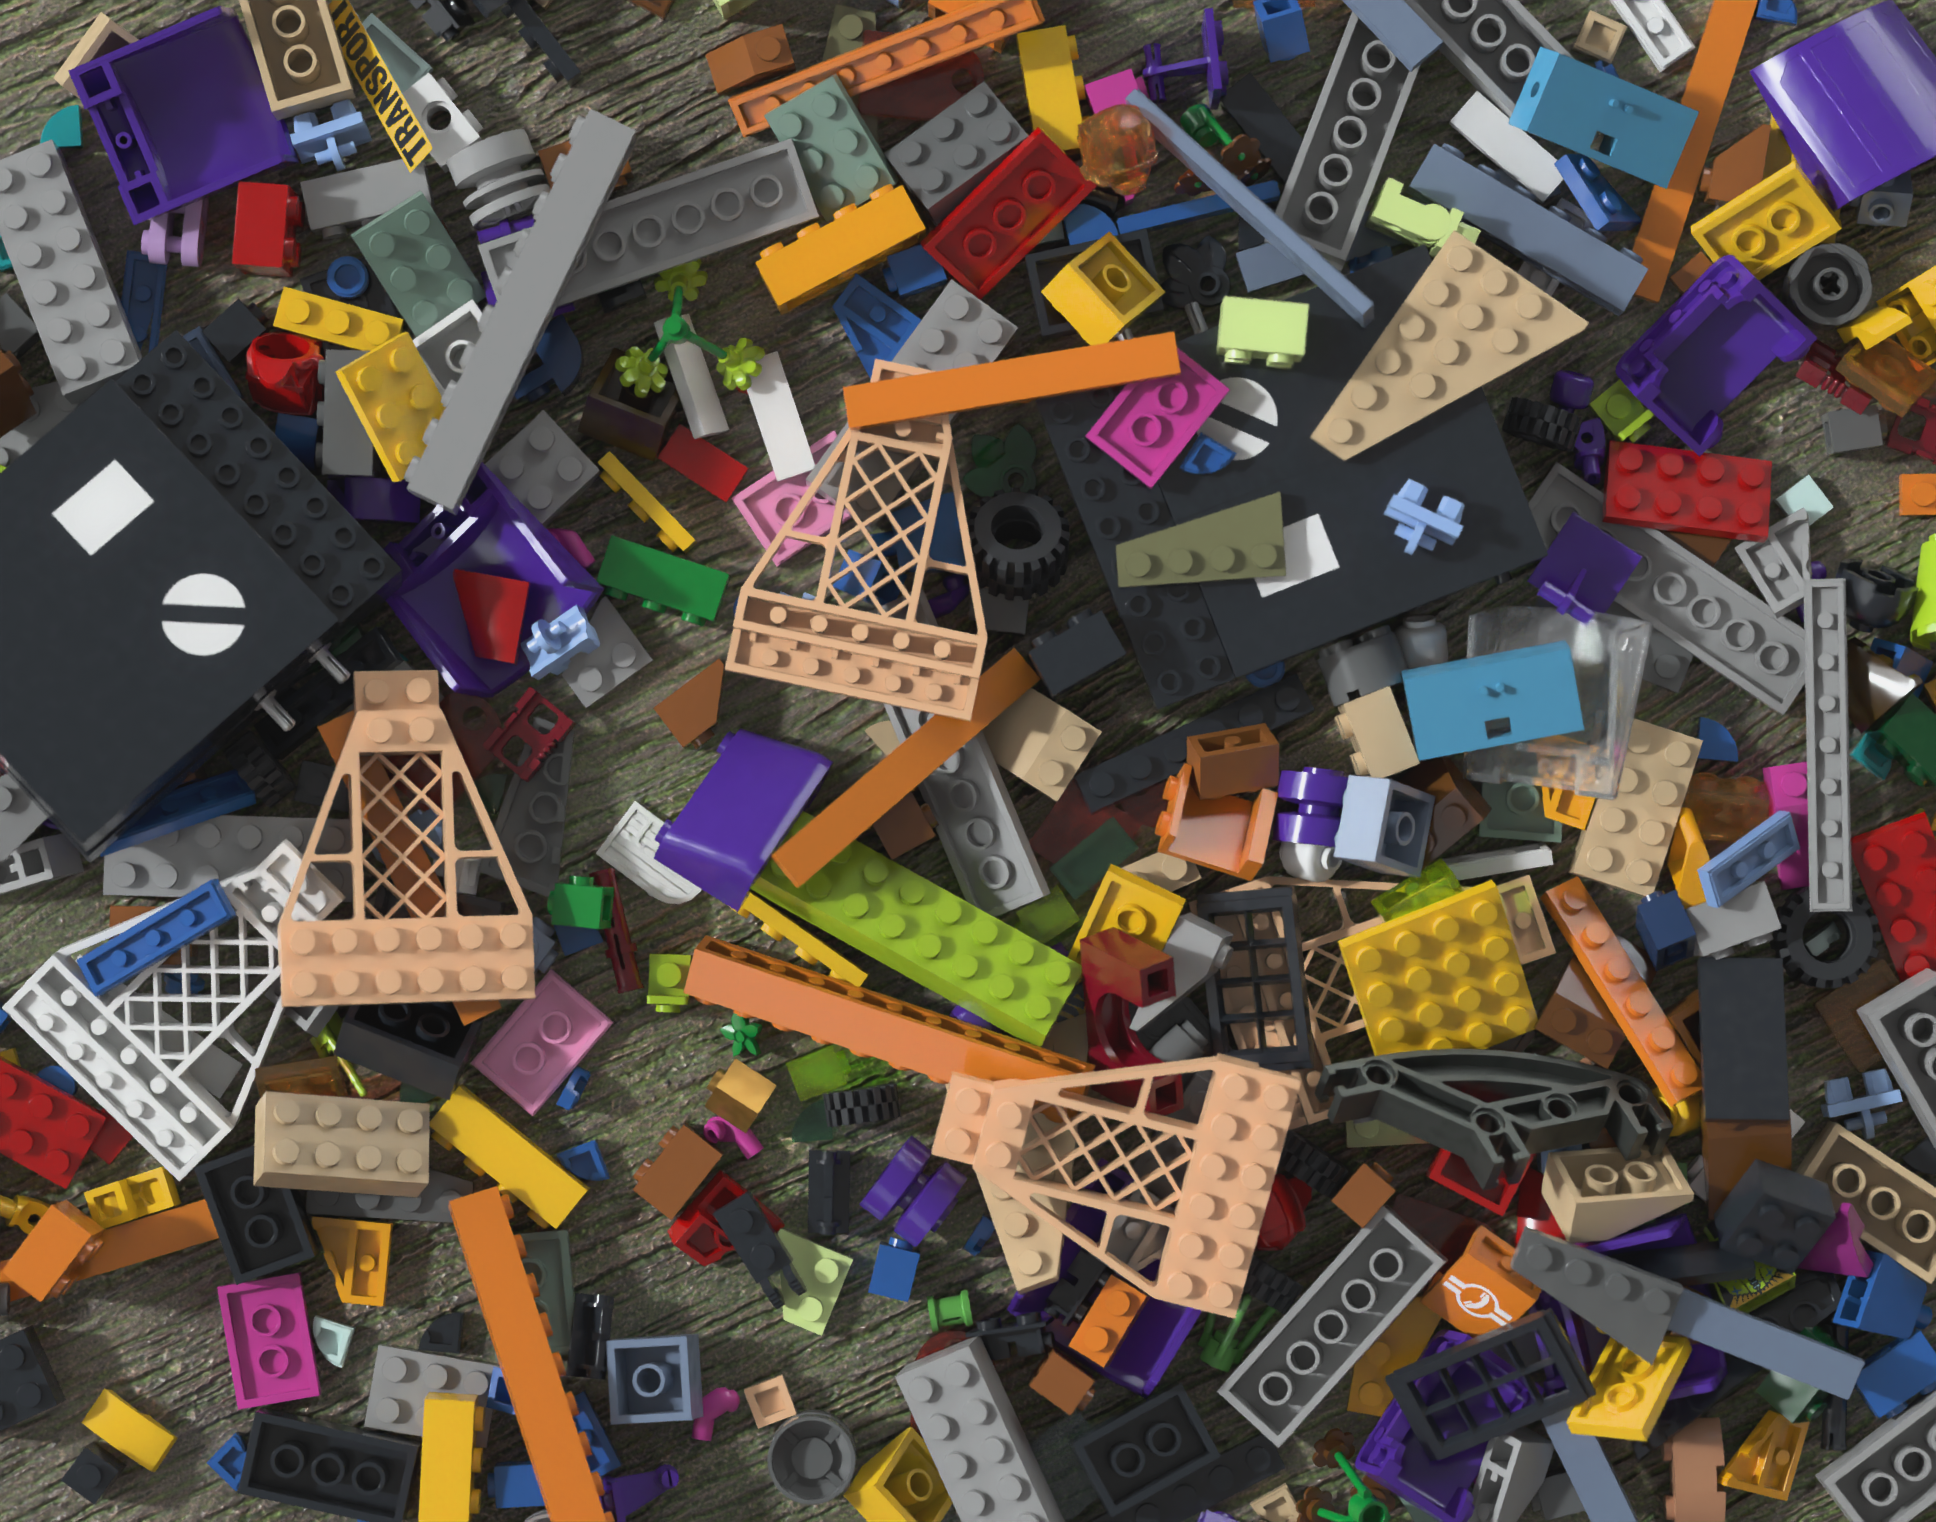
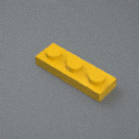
M284 286L273 327L354 350L371 351L402 333L405 321L401 318Z
M610 451L598 461V464L604 469L599 475L600 478L615 493L622 488L633 499L628 504L629 508L644 523L651 518L661 528L656 535L672 552L679 547L686 554L697 544V541Z

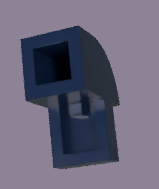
M563 315L549 322L536 352L544 364L522 378L515 392V397L520 403L526 400L530 404L540 401L552 392L549 386L554 383L557 384L561 393L565 396L574 389L582 376L584 368L583 350Z

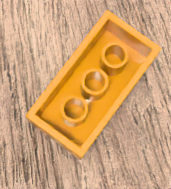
M892 184L883 186L869 195L871 201L859 208L856 207L855 203L847 205L833 214L835 219L831 223L820 227L818 222L809 225L796 234L798 240L785 247L782 242H778L760 252L762 258L755 263L781 316L852 279L856 273L859 275L886 261V256L913 247L926 237V228L903 185L895 189Z

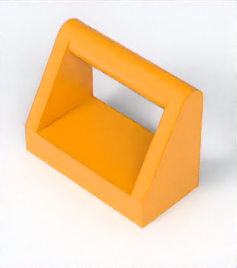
M1682 807L1670 841L1666 862L1677 894L1684 909L1706 902L1697 870L1709 862L1710 858L1692 810L1688 807Z

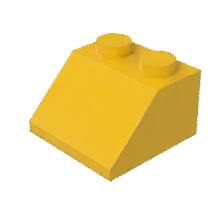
M1110 231L1070 261L1041 291L1052 303L1053 307L1066 318L1090 345L1112 342L1165 293L1163 288Z
M912 1427L905 1429L866 1462L843 1495L867 1522H941L953 1503L924 1439Z

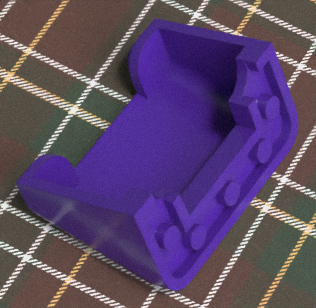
M1726 255L1713 263L1624 353L1616 365L1615 372L1634 396L1700 457L1707 449L1714 447L1722 437L1724 423L1719 414L1776 357L1783 362L1799 360L1808 353L1811 344L1817 337L1733 255Z
M741 728L736 734L731 731L726 734L716 751L721 756L674 823L668 819L664 822L654 839L660 845L653 858L737 912L748 898L751 886L762 875L767 863L771 859L770 856L778 849L801 813L805 812L807 807H810L819 794L834 764L832 760L821 753Z
M1447 1329L1440 1330L1431 1338L1417 1361L1470 1340L1472 1337L1468 1334ZM1490 1350L1479 1354L1493 1380L1517 1371L1516 1368ZM1470 1358L1446 1367L1459 1393L1484 1384ZM1438 1372L1413 1381L1427 1407L1451 1397ZM1521 1377L1497 1387L1511 1413L1535 1403ZM1535 1382L1542 1395L1545 1389ZM1488 1391L1464 1400L1478 1426L1502 1417ZM1393 1397L1358 1453L1355 1467L1372 1480L1439 1522H1467L1475 1509V1505L1472 1504L1473 1494L1468 1489L1479 1473L1488 1441L1439 1461L1434 1460L1430 1462L1398 1402ZM1455 1404L1431 1414L1445 1439L1469 1430Z

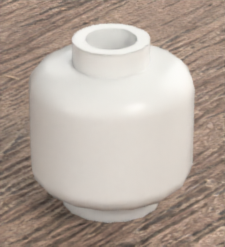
M1413 615L1403 618V624L1396 627L1394 632L1408 668L1414 669L1446 663L1448 660L1446 627L1436 622L1435 616Z
M1282 841L1279 854L1283 867L1288 874L1295 878L1312 882H1324L1334 875L1342 863L1341 859L1333 857L1335 847Z

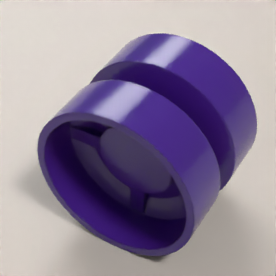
M1304 767L1303 772L1280 770L1278 798L1299 804L1298 812L1275 813L1272 840L1335 847V836L1339 830L1341 817H1339L1340 809H1343V794L1348 783V777H1344L1345 772L1313 767Z
M911 1135L869 1189L859 1205L880 1221L886 1218L897 1206L902 1208L903 1212L895 1225L894 1232L916 1247L929 1230L934 1233L952 1211L959 1200L955 1196L966 1182L967 1177L948 1162H944L928 1177L923 1171L932 1156V1151Z

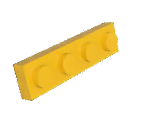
M749 890L750 894L737 912L738 914L747 919L752 913L764 922L760 929L779 942L786 937L795 943L798 947L794 952L813 966L819 960L832 969L828 976L861 987L870 973Z

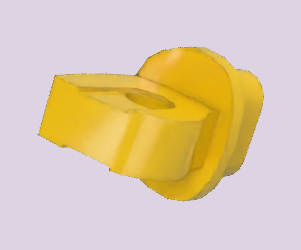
M0 1195V1216L6 1218L7 1226L12 1228L14 1225H18L26 1234L31 1233L51 1206L46 1202L28 1196L15 1195L13 1199ZM33 1214L39 1216L36 1222H30L28 1218Z

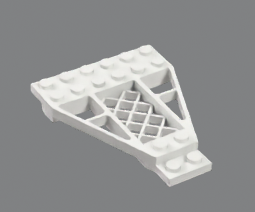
M287 839L282 841L260 865L220 881L226 896L234 907L236 915L239 916V937H218L217 927L210 931V937H200L190 943L210 944L211 965H190L188 944L181 948L182 965H162L170 957L168 956L141 972L117 997L110 996L108 993L95 997L79 965L72 959V953L123 933L176 901L174 900L62 947L2 1007L14 1021L179 1182L239 1123L286 1007L281 1006L280 994L257 1051L234 1029V1021L280 976L279 965L277 966V925L304 856ZM310 863L291 918L293 921H323L346 897ZM247 920L264 937H247ZM218 944L239 945L240 966H219ZM247 945H268L269 966H248ZM161 973H182V994H162ZM190 973H211V994H191ZM219 973L240 974L241 995L220 994ZM153 974V993H134ZM248 974H269L249 994ZM133 1001H154V1022H137L133 1014ZM162 1001L183 1002V1023L163 1022ZM124 1002H125V1010L121 1007V1005H122ZM191 1002H212V1023H192ZM220 1002L240 1003L220 1023ZM146 1030H154L155 1039ZM163 1030L183 1031L184 1051H166L163 1048ZM192 1031H212L192 1051ZM217 1038L227 1039L252 1064L232 1112L227 1111L189 1072L190 1065ZM175 1059L184 1060L179 1064Z

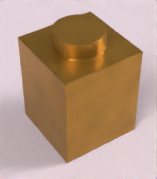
M735 1058L727 1071L719 1067L706 1089L713 1093L704 1107L746 1133L777 1085Z

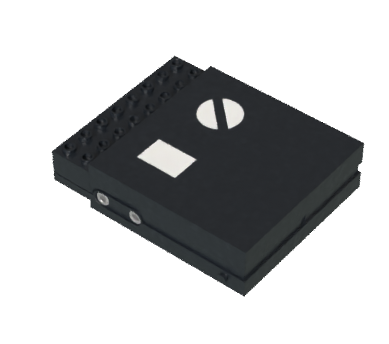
M1425 244L1345 275L1351 283L1373 302L1375 318L1365 328L1318 286L1279 301L1309 304L1304 356L1300 362H1294L1290 369L1266 366L1267 359L1252 358L1249 365L1226 363L1225 355H1216L1219 325L1208 329L1198 302H1191V305L1188 303L1184 308L1195 335L1176 342L1177 348L1228 387L1230 391L1152 489L1086 438L1088 432L1127 384L1036 399L1037 409L1157 711L1495 578L1497 586L1513 580L1510 572L1537 562L1548 555L1482 386L1345 462L1310 438L1431 264L1432 260ZM1127 328L1118 338L1121 341L1133 339L1134 336L1131 329ZM1201 432L1237 453L1235 458L1226 467L1221 468V470L1219 469V471L1216 470L1211 474L1202 473L1206 475H1196L1179 469ZM1409 479L1428 488L1421 507L1436 513L1443 496L1450 497L1464 504L1459 523L1463 528L1453 545L1436 539L1437 542L1433 551L1417 545L1412 555L1404 552L1408 540L1394 534L1398 524L1404 523L1384 515V512L1393 495H1398ZM1278 492L1281 493L1286 576L1126 588L1118 587L1116 545Z
M177 330L118 380L114 381L111 378L0 473V767L89 863L97 858L264 710L285 732L293 728L296 722L276 700L319 662L340 684L345 682L349 678L350 673L331 652L341 644V639L402 586V569Z

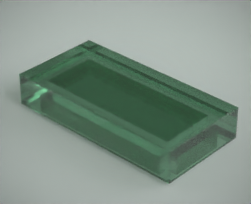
M1112 816L1052 865L1049 870L1072 898L1076 900L1105 876L1110 864L1118 866L1139 847Z

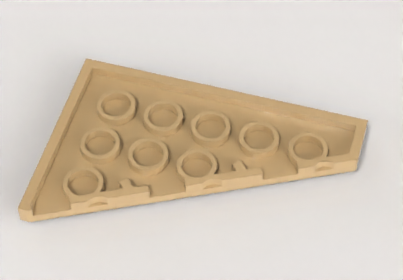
M1454 230L1310 438L1345 462L1369 447L1378 444L1391 435L1548 351L1561 342L1581 333L1589 322Z
M1084 1013L1054 1024L1042 1048L1089 1063L1086 1014ZM1037 1113L1034 1115L1044 1133L1060 1125L1048 1120L1044 1114ZM1030 1121L1023 1145L1039 1137ZM1079 1123L1076 1124V1125H1074L1077 1131H1078ZM1069 1129L1049 1140L1059 1158L1077 1148V1141ZM1044 1144L1023 1155L1033 1173L1053 1162ZM1074 1159L1064 1164L1071 1179H1073ZM1018 1160L1016 1172L1027 1174ZM1059 1169L1042 1177L1067 1184ZM976 1172L1018 1294L1021 1295L1059 1281L1061 1250L1064 1245L1065 1234ZM1038 1193L1031 1194V1197L1066 1221L1069 1201Z

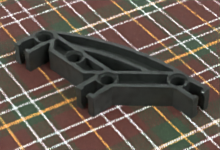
M1417 1050L1325 1065L1314 1092L1320 1103L1328 1102L1329 1097L1334 1096L1327 1114L1332 1124L1372 1117L1463 1157L1483 1191L1498 1186L1499 1181L1497 1179L1501 1169L1507 1175L1506 1181L1509 1185L1518 1184L1529 1162L1530 1154L1597 1141L1603 1127L1607 1129L1626 1161L1637 1159L1641 1156L1642 1152L1640 1149L1644 1140L1649 1145L1648 1151L1651 1156L1661 1154L1674 1127L1650 1088L1638 1078L1566 1059L1502 1050Z

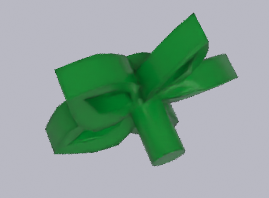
M733 1013L731 1023L720 1029L724 1037L734 1040L732 1046L733 1057L744 1052L745 1048L756 1056L761 1054L759 1044L753 1037L761 1033L762 1025L757 1023L749 1024V1018Z

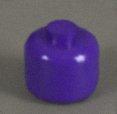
M1559 370L1554 375L1549 397L1552 402L1559 405L1558 409L1574 413L1575 409L1582 410L1588 407L1594 388V381L1591 377L1579 372Z

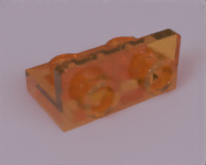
M1702 772L1691 776L1682 807H1688L1692 810L1702 839L1736 842L1767 819L1770 799L1765 782H1760L1756 778L1742 776L1737 779H1727Z

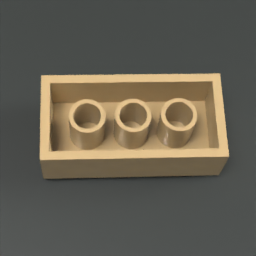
M239 0L270 108L277 121L330 106L346 99L356 98L327 0Z
M1626 715L1618 716L1607 749L1612 753L1586 831L1581 829L1567 873L1643 898L1653 893L1703 740Z
M266 1091L255 1106L254 1186L418 1197L429 1184L430 1104Z
M1828 1121L1797 1168L1796 1173L1828 1183L1834 1212H1838L1842 1203H1852L1865 1225L1859 1240L1879 1253L1890 1256L1922 1281L1932 1284L1936 1278V1188L1838 1123Z

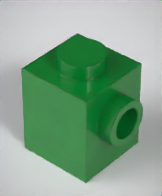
M569 875V883H555V888L550 892L548 898V913L552 915L551 925L592 929L611 928L614 887L593 885L594 877Z

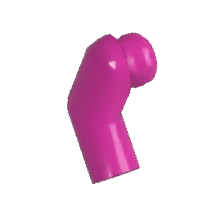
M547 528L585 569L596 563V560L576 531Z
M718 1115L710 1118L704 1126L703 1135L707 1141L711 1143H717L718 1141L735 1142L747 1160L764 1148L750 1128L744 1133Z
M720 1387L702 1397L704 1416L694 1419L691 1438L704 1441L712 1440L715 1419L726 1411L734 1412L739 1407L740 1397L735 1390Z

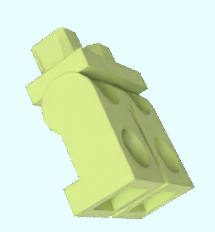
M1388 178L1379 189L1364 227L1415 248L1425 244L1427 249H1430L1429 255L1432 258L1436 257L1454 230L1474 244H1476L1481 231L1460 222L1464 214L1460 210L1452 208L1448 212L1441 205H1423L1400 195L1404 184L1392 178Z

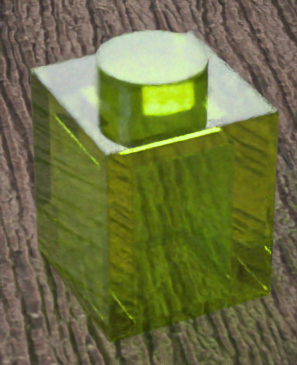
M1058 885L1049 890L1051 894L1032 901L1016 912L1020 918L1018 922L1014 923L1016 929L1042 944H1045L1080 920Z
M833 1044L786 1063L801 1102L846 1085L848 1081L845 1075L852 1073L844 1050L836 1052Z

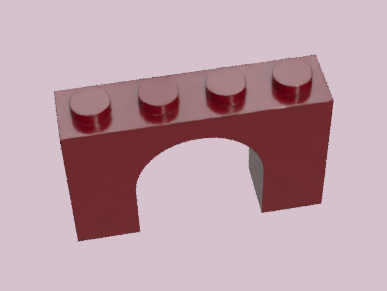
M1114 927L1080 939L1089 1063L1096 1065L1094 1072L1166 1063L1150 1054L1140 1042L1135 1031L1129 1028L1132 1023L1129 1013V1002L1145 1008L1176 996L1174 957ZM1182 1073L1153 1077L1144 1111L1166 1116L1184 1109ZM1144 1078L1092 1084L1091 1089L1120 1105L1134 1108L1137 1105Z

